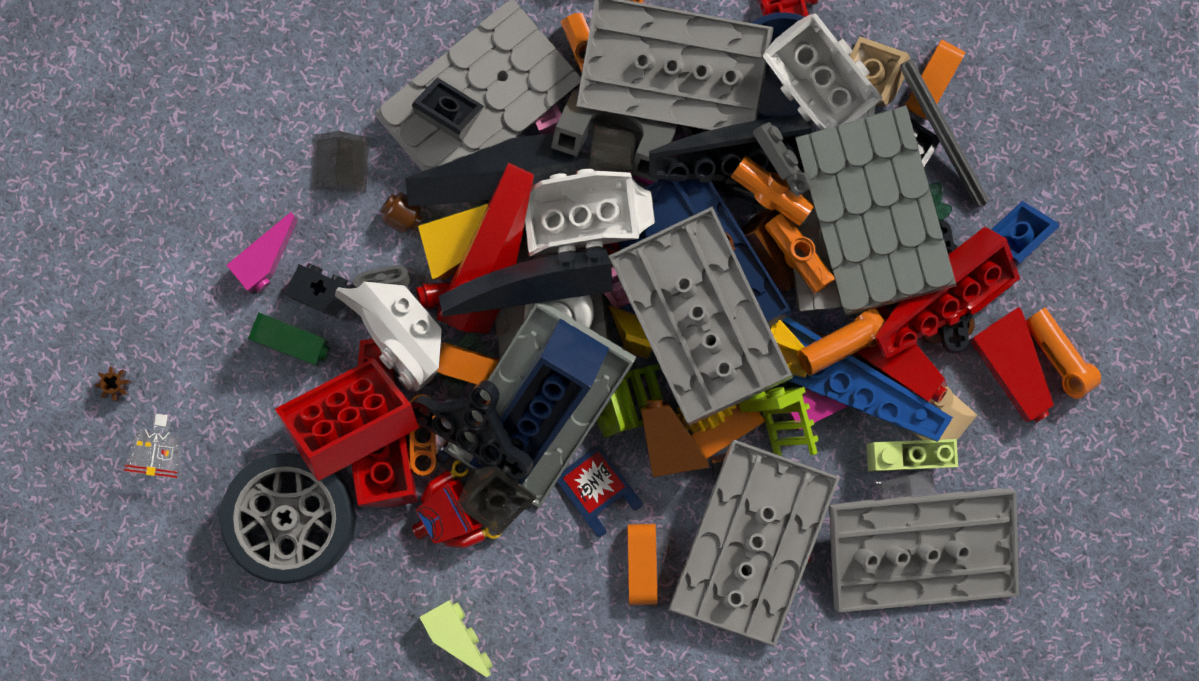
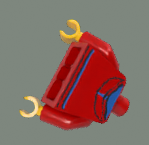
M455 461L451 471L446 470L428 483L421 497L422 505L417 508V514L421 521L412 526V531L417 539L421 540L429 535L434 544L443 542L447 547L468 548L483 542L486 537L495 539L501 535V533H497L492 536L488 531L489 527L498 524L497 522H489L483 530L480 529L484 525L459 480L466 477L469 469L465 470L464 473H457L455 471V467L460 465L461 461Z

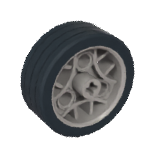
M285 452L270 454L257 459L236 475L223 497L219 519L221 535L227 551L241 568L250 575L266 582L288 584L308 581L323 575L338 563L347 551L354 535L356 515L354 501L349 488L337 472L317 481L300 454ZM294 472L296 474L297 492L280 493L283 473ZM303 475L310 477L316 483L304 490ZM275 476L273 490L263 484L269 478ZM263 496H267L271 501V506L266 512H262L258 508V501ZM312 496H316L320 501V507L315 512H310L306 506L307 500ZM246 513L256 519L248 526H246ZM286 513H289V517L293 519L291 523H286L287 519L284 517ZM330 513H332L331 527L321 520ZM261 524L269 540L254 546L248 533ZM315 524L329 533L323 546L307 540ZM287 538L291 539L295 545L294 551L290 555L285 554L281 548L282 542ZM270 546V559L258 550ZM306 546L318 551L306 560Z

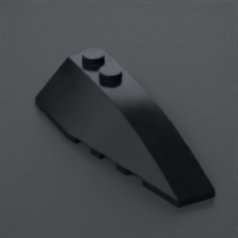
M794 114L730 125L695 134L649 151V176L651 179L686 181V179H696L699 182L705 183L724 181L725 184L736 185L737 181L731 178V176L745 156L769 173L775 172L778 174L753 134L755 129L769 122L781 132L783 137L781 141L787 150H791L798 160L797 166L805 173L796 138L811 134L812 127L801 114Z
M554 133L509 138L467 156H461L453 159L451 162L440 166L437 165L406 177L408 206L491 200L508 162L534 174L533 186L542 180L550 179V176L554 174L576 175L575 161L573 155L551 148Z
M591 248L587 251L563 252L559 255L547 256L502 268L468 281L440 295L439 302L442 316L446 317L613 292L611 261L606 248Z

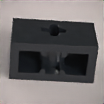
M310 263L306 267L298 264L285 295L339 319L345 303L338 299L335 293L338 287L351 289L350 286H347L348 280L335 274L332 275V278L321 274L323 269ZM323 283V287L327 289L325 294L320 292L316 296L315 285L321 286Z

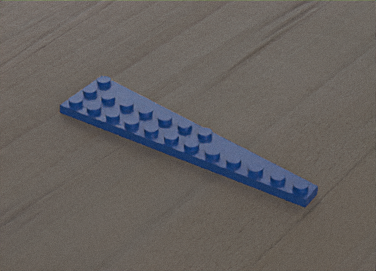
M631 304L624 307L623 311L636 315ZM789 317L781 320L805 347L822 338ZM851 355L812 376L806 374L804 378L792 375L793 378L787 381L935 442L939 441L953 418Z

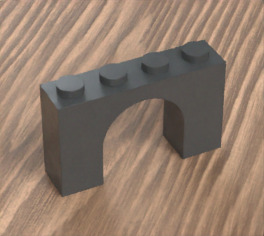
M573 89L556 125L551 148L578 156L585 139L590 134L599 131L619 133L630 139L637 147L631 174L657 182L658 179H651L649 176V151L673 142L678 124L578 107L576 105L579 90Z

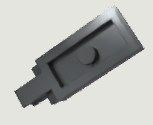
M769 122L753 131L755 138L782 180L786 179L796 197L813 187L808 173H804L799 169L796 156L791 150H787L781 141L783 137L777 127L772 126Z

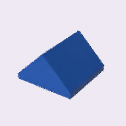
M1021 201L991 230L1007 239L1017 266L1060 225L1026 202Z

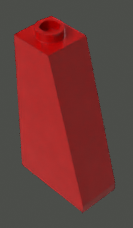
M885 306L876 308L886 322L891 313ZM879 344L874 347L867 346L852 354L864 364L932 405L935 402L940 403L947 393L945 378L917 344L889 358L883 356Z
M1018 307L969 339V341L1025 422L1034 420L1037 423L1049 415L1047 410L1054 406L1023 311Z

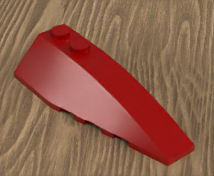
M508 162L447 292L468 281L516 264L534 174ZM439 306L437 320L461 331L488 334L500 309L443 317L441 307Z
M983 227L952 251L948 256L957 286L901 301L875 336L883 356L889 358L916 344L918 338L924 335L930 337L938 333L937 329L945 324L951 326L960 321L959 317L967 313L973 315L979 312L1016 283L1020 276L1007 239L991 229Z
M372 338L360 340L357 366L375 358L397 386L394 368L388 369L381 361L380 356L382 353ZM407 435L351 464L359 507L391 508L418 502L413 470L410 465Z

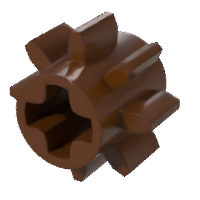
M109 366V373H98L101 380L100 383L95 384V387L103 390L101 398L106 399L111 394L112 400L118 402V395H129L125 389L127 385L132 384V381L125 380L124 376L127 371L122 369L116 374L115 368ZM110 379L116 380L117 389L111 388Z

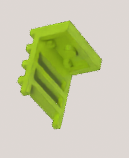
M659 364L627 372L597 419V425L602 431L604 438L643 426V421L638 420L626 378L631 379L641 412L640 406L646 405V401H648L641 380V374L645 375L651 398L662 399L654 372L661 369Z
M784 387L766 390L739 403L741 413L763 412L773 453L782 456L780 446L806 444L810 455L818 453L815 442L819 441L818 436H813L811 430L814 421L813 419H808L806 411L810 409L809 403H804L802 396L806 392L804 387L785 389ZM799 412L800 420L773 422L771 415ZM803 428L805 435L778 438L776 430Z

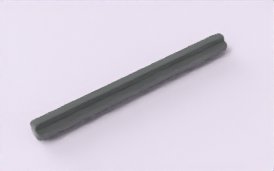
M911 59L905 61L900 65V70L975 207L978 208L987 204L989 199L916 65Z

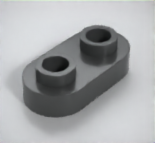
M394 265L362 272L354 278L353 284L355 288H358L363 282L403 285L406 287L410 282V278L404 266Z

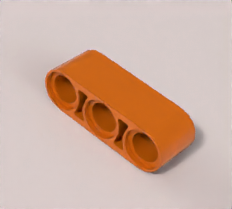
M943 39L937 45L933 56H931L921 75L936 104H938L966 53ZM911 92L904 106H907L909 111L928 120L915 95Z
M441 342L437 372L478 384L481 381L488 380L500 359Z
M417 423L418 429L410 432V465L416 474L429 476L437 468V434L431 432V438L428 442H418L416 438L417 432L424 427ZM421 456H428L431 459V467L427 471H420L417 468V460Z
M738 405L737 408L731 410L733 413L731 416L724 417V423L719 422V425L713 429L709 426L704 432L699 430L692 434V437L706 458H709L731 444L733 440L739 439L764 423L765 419L759 411L741 413L740 406Z
M627 524L629 606L657 605L656 524Z

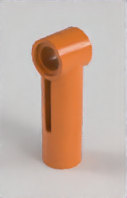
M1046 307L1026 320L1031 336L1063 378V389L1070 397L1080 399L1100 385L1101 374L1099 370L1091 363L1084 361Z
M876 308L865 311L854 322L800 349L797 352L800 366L806 374L812 376L867 346L874 347L878 345L875 336L884 325L885 320Z

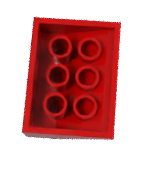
M375 358L275 408L280 421L317 481L418 429L412 405Z

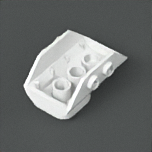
M816 13L797 21L777 37L763 54L766 62L783 83V86L780 88L790 101L795 98L800 104L797 110L807 122L812 119L820 130L875 115V105L883 99L866 77L870 73L860 60L856 63L849 56L853 52L843 38L838 42Z
M582 169L577 171L576 175L571 176L566 174L551 175L550 179L542 180L531 188L525 218L529 257L556 252L558 254L563 252L573 253L575 249L585 247L586 250L591 248L601 249L603 244L639 239V234L655 223L651 192L640 187L633 181L631 173Z
M363 282L358 288L345 289L338 287L336 289L335 296L361 316L369 334L380 348L382 353L380 356L381 361L388 369H395L400 375L398 377L399 382L406 390L409 391L412 388L414 391H418L432 381L439 368L442 329L405 286Z

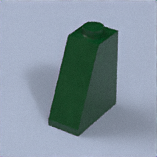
M259 312L248 337L249 340L256 344L319 367L320 362L325 363L330 352V347L327 346L328 340Z

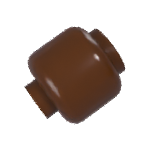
M399 192L396 195L391 194L380 209V212L383 213V222L399 233H405L409 228L414 231L423 218L419 215L421 206H408L407 195L403 192Z

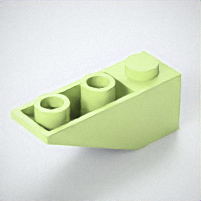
M943 439L938 442L918 440L866 444L868 472L958 467L957 439Z
M449 600L420 616L424 627L435 644L485 677L491 675L489 669L493 665L486 652L480 654L476 646L479 639L473 628L467 629L462 619L466 616L458 602L453 604Z

